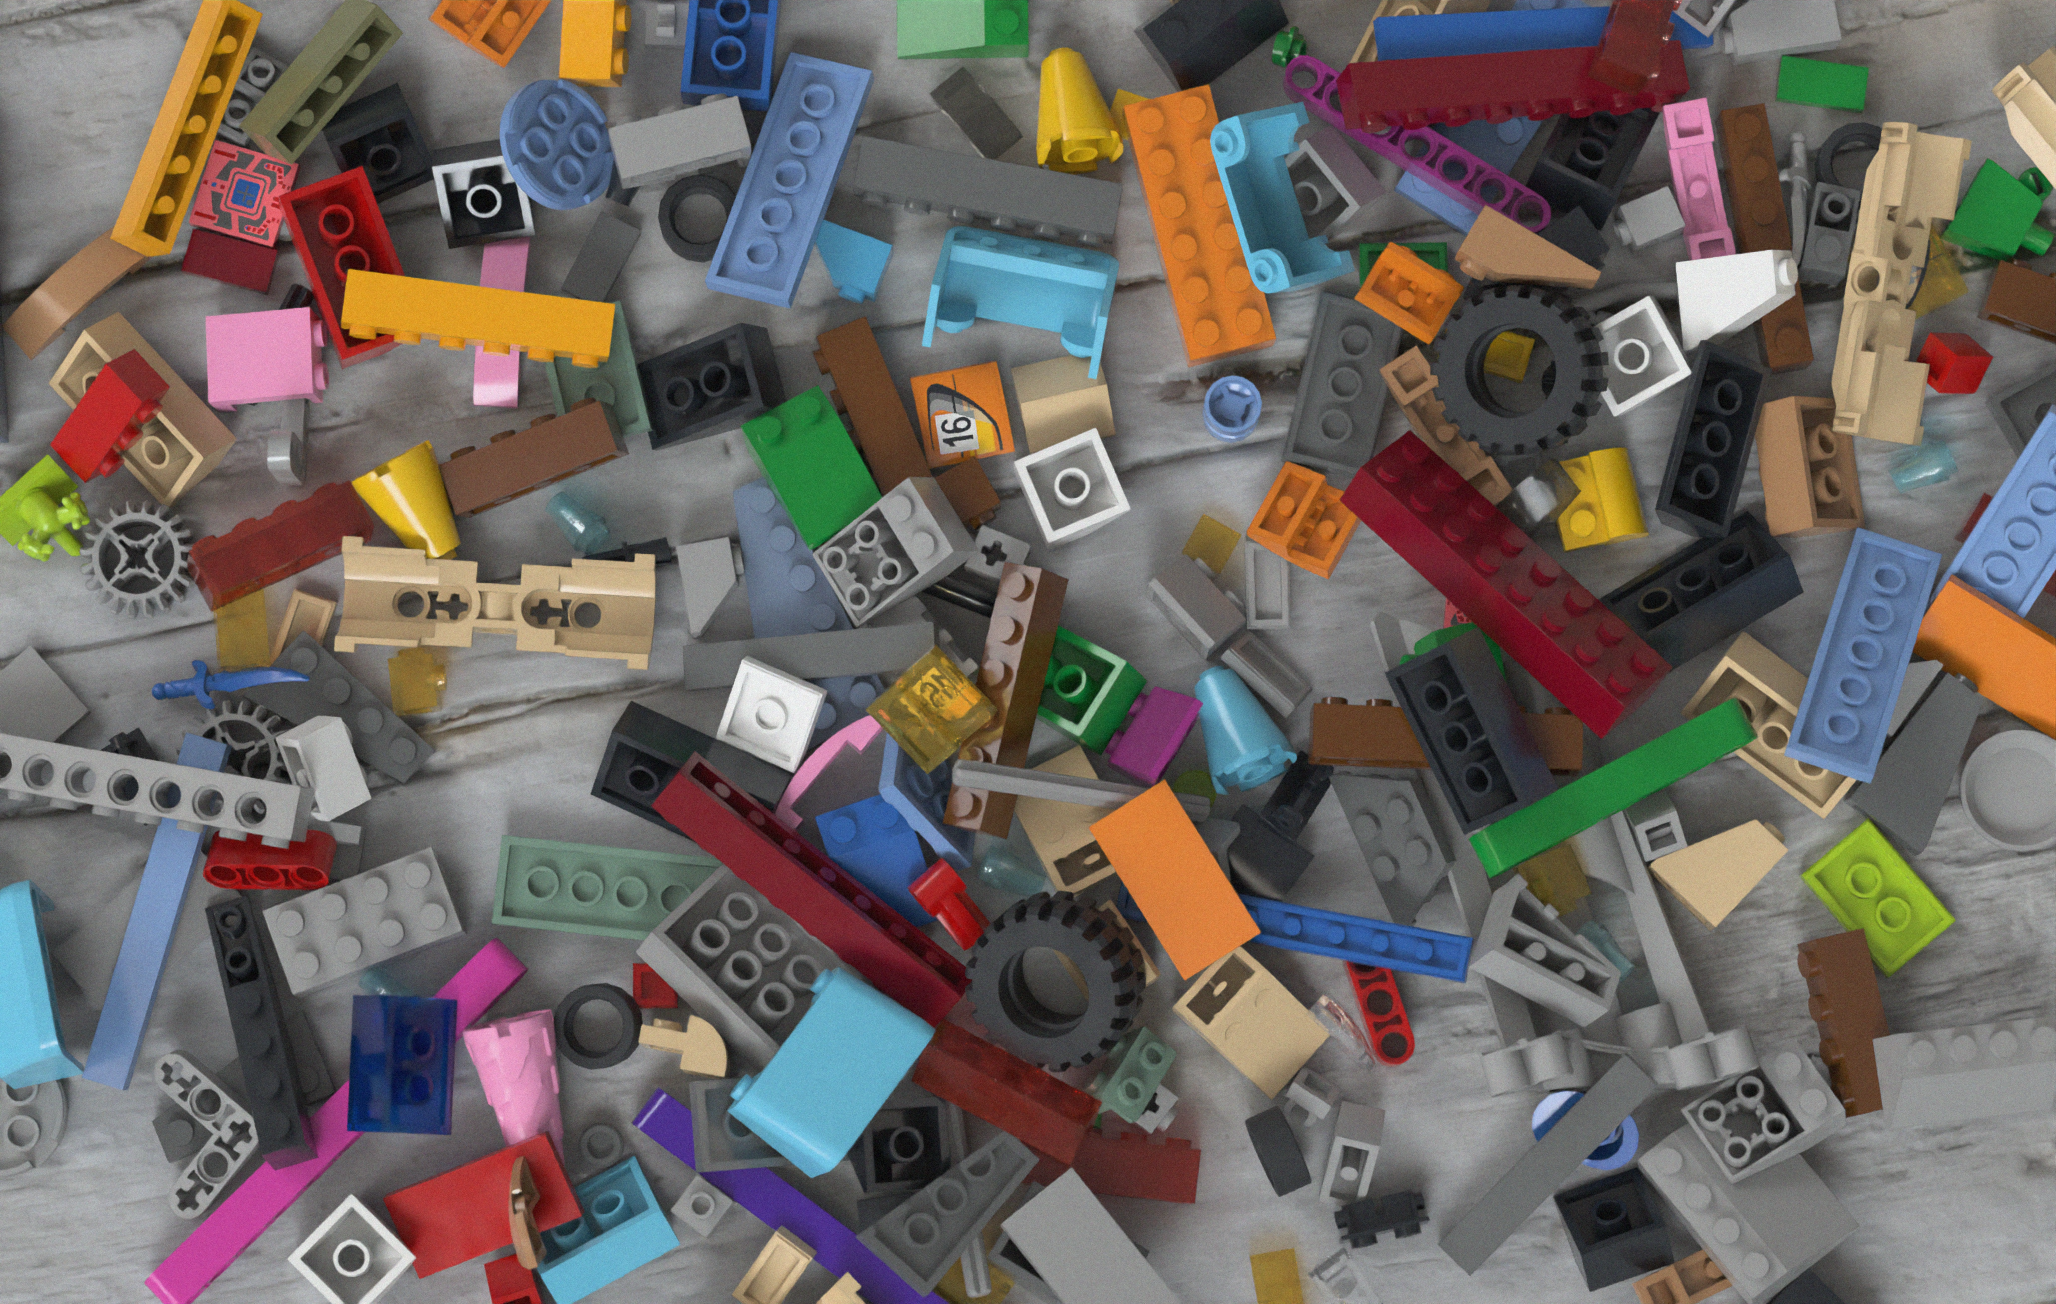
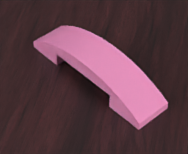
M1707 98L1662 106L1669 167L1676 205L1686 225L1682 233L1689 261L1736 255L1732 230L1727 225L1712 142L1715 140Z
M531 236L485 243L480 286L525 292L529 271ZM475 346L474 406L518 409L521 351L510 350L509 356L502 357L484 354L482 346Z
M883 711L866 716L841 729L824 742L795 774L779 802L775 815L797 832L804 824V820L793 811V808L847 744L862 755L886 727L889 716Z

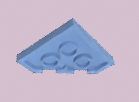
M898 693L892 695L891 702L895 699ZM889 713L879 792L888 804H892L907 820L909 826L914 831H918L933 847L935 853L940 858H944L956 872L972 866L975 833L943 823L953 775L948 758L939 759L937 746L931 737L938 733L935 723L914 722L901 734L913 721L898 719Z

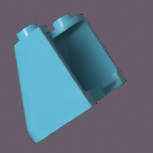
M1303 102L1236 115L1215 125L1211 132V150L1251 279L1260 291L1267 294L1305 289L1355 271L1349 250L1336 252L1325 245L1328 243L1326 235L1309 239L1284 159L1285 155L1300 150L1298 142H1293L1294 135L1300 126L1310 123Z
M840 967L832 971L826 968L816 978L810 987V990L815 993L811 1000L812 1006L764 1070L753 1078L746 1074L737 1083L730 1093V1096L735 1100L727 1110L810 1178L831 1171L842 1160L929 1043L936 1030L916 1014Z

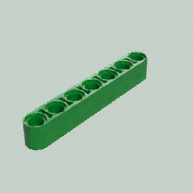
M1737 697L1566 785L1536 803L1488 826L1471 836L1468 840L1489 878L1492 879L1754 741L1759 736Z

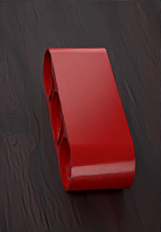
M218 830L212 836L203 869V877L207 882L224 889L318 890L326 887L329 882L337 850V842L328 833L319 830H307L305 842L290 840L289 848L287 849L262 844L263 835L247 832L246 841L220 837V830Z
M1343 961L1344 970L1374 1057L1384 1066H1400L1412 1056L1415 1041L1391 969L1375 967L1373 971L1364 973L1357 970L1353 962ZM1380 991L1389 997L1391 1007L1387 1014L1376 1015L1369 1010L1367 998L1370 993ZM1397 1034L1403 1039L1405 1051L1401 1057L1391 1058L1384 1054L1381 1042L1385 1035Z

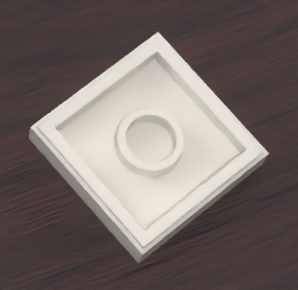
M746 656L741 661L715 739L796 774L802 766L827 690Z

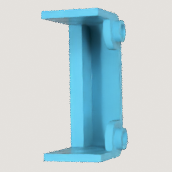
M967 226L950 228L946 232L931 285L922 346L931 347L936 327L945 332L959 333L971 327L975 317L1061 333L1060 343L1071 355L1080 358L1091 357L1088 378L1097 379L1119 262L1115 257L1100 251Z
M31 879L12 883L0 889V1078L13 1089L81 1075L84 1072L83 1064L66 1051L41 913L55 910L54 903Z

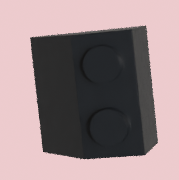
M398 83L341 107L322 129L341 173L363 166L377 204L434 180L432 157Z
M500 139L434 149L432 171L449 249L536 235L532 198L518 186L511 176L503 158Z
M1638 1167L1553 1196L1574 1260L1589 1292L1675 1263L1667 1226Z

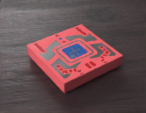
M215 140L189 224L275 250L284 222L279 208V196L294 190L301 168L300 165L297 163L290 165L272 156Z

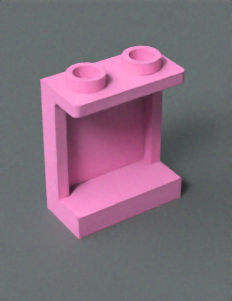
M310 307L206 316L208 402L220 413L237 411V404L303 398H308L313 403H323V390L329 388V372L326 363H322L321 347L327 346L328 341L325 321L320 320L319 316Z

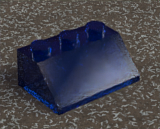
M353 995L347 1132L452 1134L457 1000L393 995Z

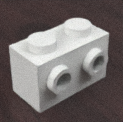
M318 715L275 738L292 784L314 789L309 818L329 822L371 799L367 788V774L356 759L351 745L353 742L352 734L341 717Z

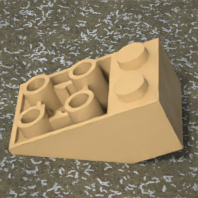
M1080 745L1031 769L1099 780ZM1018 795L1014 813L1055 892L1068 891L1072 892L1074 897L1118 875L1088 828L1114 812L1115 809Z
M1241 946L1212 963L1172 1008L1176 1015L1271 1100L1331 1035V1032Z

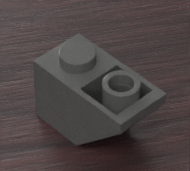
M1822 182L1817 183L1806 219L1804 249L1797 266L1798 278L1837 286L1843 279L1861 196L1860 190Z

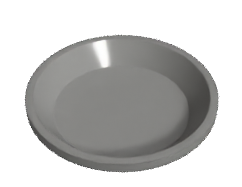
M2009 730L1996 734L1982 742L1967 759L1960 777V802L1968 822L1986 841L2000 848L2012 851H2032L2056 841V741L2052 738L2030 730Z

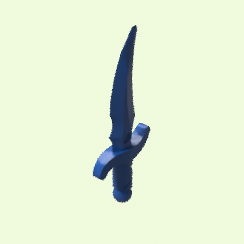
M194 660L192 665L197 673L193 678L174 680L165 684H155L152 688V696L157 700H164L166 698L174 699L195 695L202 707L214 709L216 705L213 699L209 697L211 691L223 690L232 692L267 683L307 682L310 680V677L292 669L279 667H248L234 672L223 670L220 673L211 675L205 662Z

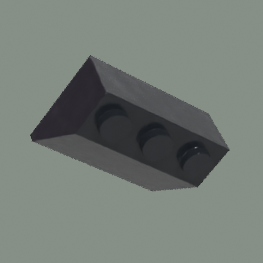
M1173 0L1133 31L1177 92L1208 85L1289 24L1280 0Z

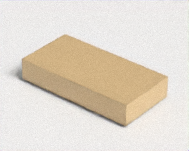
M294 588L267 667L284 652L303 630L323 647L338 603Z
M781 1225L737 1286L732 1296L743 1304H782L817 1254V1251Z

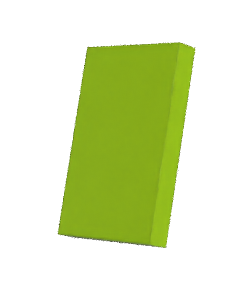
M1869 818L1799 876L1846 932L1864 928L1871 960L1886 979L1956 921Z

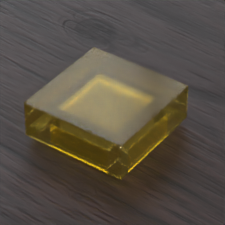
M1203 513L1181 554H1187L1193 561L1200 558L1213 572L1220 575L1242 534Z

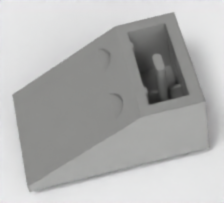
M908 477L812 555L855 626L860 628L943 579L979 550L934 477Z
M1795 1038L1758 1060L1760 1067L1731 1077L1681 1109V1112L1731 1184L1808 1150L1846 1126V1111Z

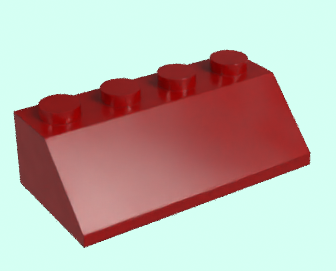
M363 166L280 195V211L321 317L325 321L328 335L341 368L344 369L375 358L400 346L402 343L395 342L394 335L377 333L376 339H362L350 336V329L341 328L348 269L405 276Z

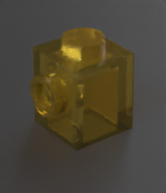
M424 648L402 649L398 651V657L388 658L393 712L398 717L441 712L440 691L447 690L445 665L437 664L435 656L432 653L425 654Z
M1571 844L1535 857L1513 868L1515 876L1519 874L1528 883L1525 888L1544 906L1550 904L1559 912L1557 918L1578 910L1579 908L1575 901L1592 894Z

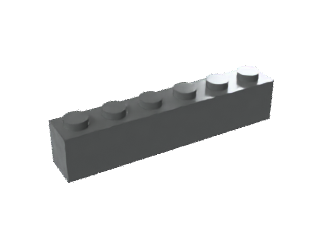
M863 136L853 184L854 196L861 197V203L869 206L886 207L887 202L904 205L906 212L916 215H930V210L948 213L947 218L949 220L959 223H973L974 218L991 221L990 226L998 230L1013 232L1016 231L1017 226L1034 229L1033 234L1041 238L1056 240L1059 239L1060 234L1077 237V243L1096 248L1103 247V242L1113 243L1123 188L1121 183Z

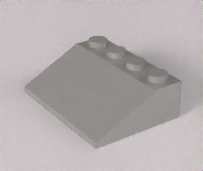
M724 864L666 917L636 951L758 1073L764 1070L812 1006L811 1000L815 993L810 990V987L823 970L827 968L832 971L840 967L860 980L864 978L863 974L853 966L843 962L833 950L816 937L808 934L799 923L781 909L774 907L765 896L746 881L739 879Z
M1687 1123L1638 1159L1641 1175L1748 1304H1763L1860 1228V1225L1800 1154L1731 1184L1694 1129Z

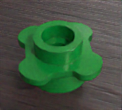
M1292 26L1289 32L1280 31L1278 33L1272 51V62L1274 65L1287 68L1294 58L1307 54V41L1304 40L1302 34L1298 33L1299 28L1297 26Z

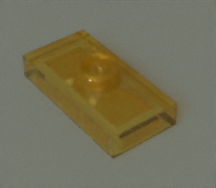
M1294 1248L1249 1256L1257 1304H1304Z

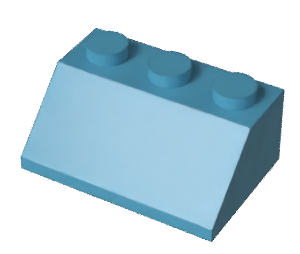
M635 1155L574 1188L585 1212L579 1218L540 1232L547 1254L536 1268L557 1304H572L681 1245Z

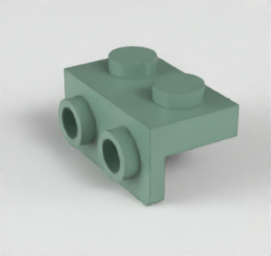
M1145 1026L1124 1034L1104 1053L1107 1059L1102 1067L1096 1069L1085 1081L1082 1090L1086 1093L1077 1107L1090 1117L1112 1109L1130 1124L1138 1121L1177 1055L1173 1048Z

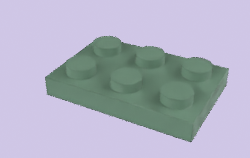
M621 301L611 303L615 304L607 363L599 362L598 368H585L572 365V358L554 356V362H545V367L557 417L572 412L570 408L572 404L594 397L596 402L600 400L612 405L623 438L652 431L653 427L624 306Z

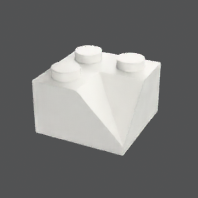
M1647 296L1594 326L1599 328L1603 336V340L1598 342L1601 352H1608L1609 365H1603V377L1609 378L1607 391L1601 392L1614 417L1622 416L1656 397L1692 373L1677 335L1655 296Z
M1096 428L1014 461L1015 475L1048 551L1088 535L1131 510Z
M351 1194L287 1259L332 1304H377L391 1290L417 1257L358 1195Z

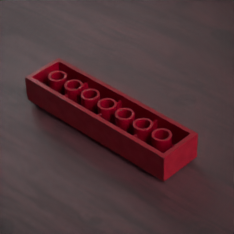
M1411 430L1407 431L1362 465L1339 499L1340 502L1601 739L1644 704L1672 669V666L1653 648L1634 633L1621 619L1613 614L1588 589L1582 586L1556 560L1551 558Z

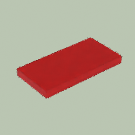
M549 1131L392 1191L383 1197L401 1240L417 1257L412 1264L419 1279L513 1243L508 1199L512 1169L517 1158L525 1156L540 1199L532 1209L539 1233L579 1218L584 1214L583 1206Z

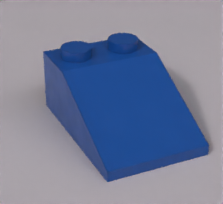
M881 794L815 817L828 857L916 928L938 921L936 917H931L920 906L907 889L912 882L928 870L916 833L901 813L892 804H888Z

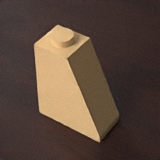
M1755 819L1654 860L1647 869L1656 881L1711 931L1720 924L1789 850L1782 844L1785 837L1776 827L1767 821L1761 824Z

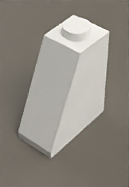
M1766 250L1676 262L1683 351H1698L1700 340H1707L1720 345L1795 296L1794 284L1797 282L1798 270L1795 261L1792 259V252L1787 250Z

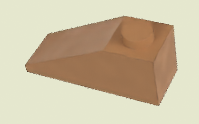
M1487 205L1482 209L1455 257V260L1462 263L1460 269L1464 273L1480 281H1483L1484 277L1493 282L1593 289L1602 273Z

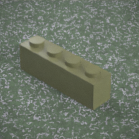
M345 0L242 121L239 127L265 154L292 165L396 43L403 32L377 4L366 0Z

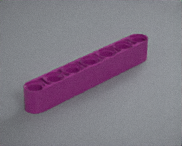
M1309 55L1298 56L1288 64L1285 71L1283 88L1286 96L1294 103L1303 102L1305 109L1333 125L1477 215L1487 205L1535 234H1538L1547 227L1551 218V208L1542 196L1427 126L1416 130H1406L1403 126H1390L1391 129L1385 134L1364 133L1361 129L1346 130L1342 111L1335 110L1329 101L1332 96L1339 94L1336 80L1341 73ZM1299 71H1306L1314 76L1316 83L1309 88H1300L1293 82L1292 76ZM1411 140L1422 141L1426 145L1428 153L1423 157H1413L1407 153L1405 144ZM1448 163L1460 164L1464 168L1466 176L1461 180H1450L1444 175L1442 167ZM1485 186H1495L1502 192L1503 200L1496 204L1488 203L1482 198L1480 190ZM1523 209L1535 210L1540 216L1541 223L1534 227L1525 226L1520 222L1518 212Z

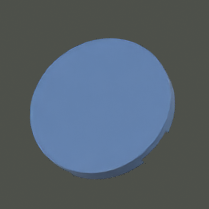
M563 79L558 81H534L516 91L507 102L500 122V145L503 158L515 182L534 201L555 210H572L596 200L608 187L614 156L611 150L609 134L604 123L608 119L598 103L581 87Z

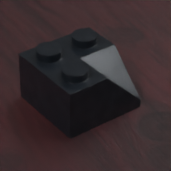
M946 1096L886 1100L847 1152L864 1193L923 1189L951 1169Z

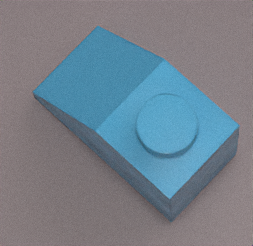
M823 219L814 245L833 287L840 289L838 295L858 304H863L864 299L875 302L893 256V245Z

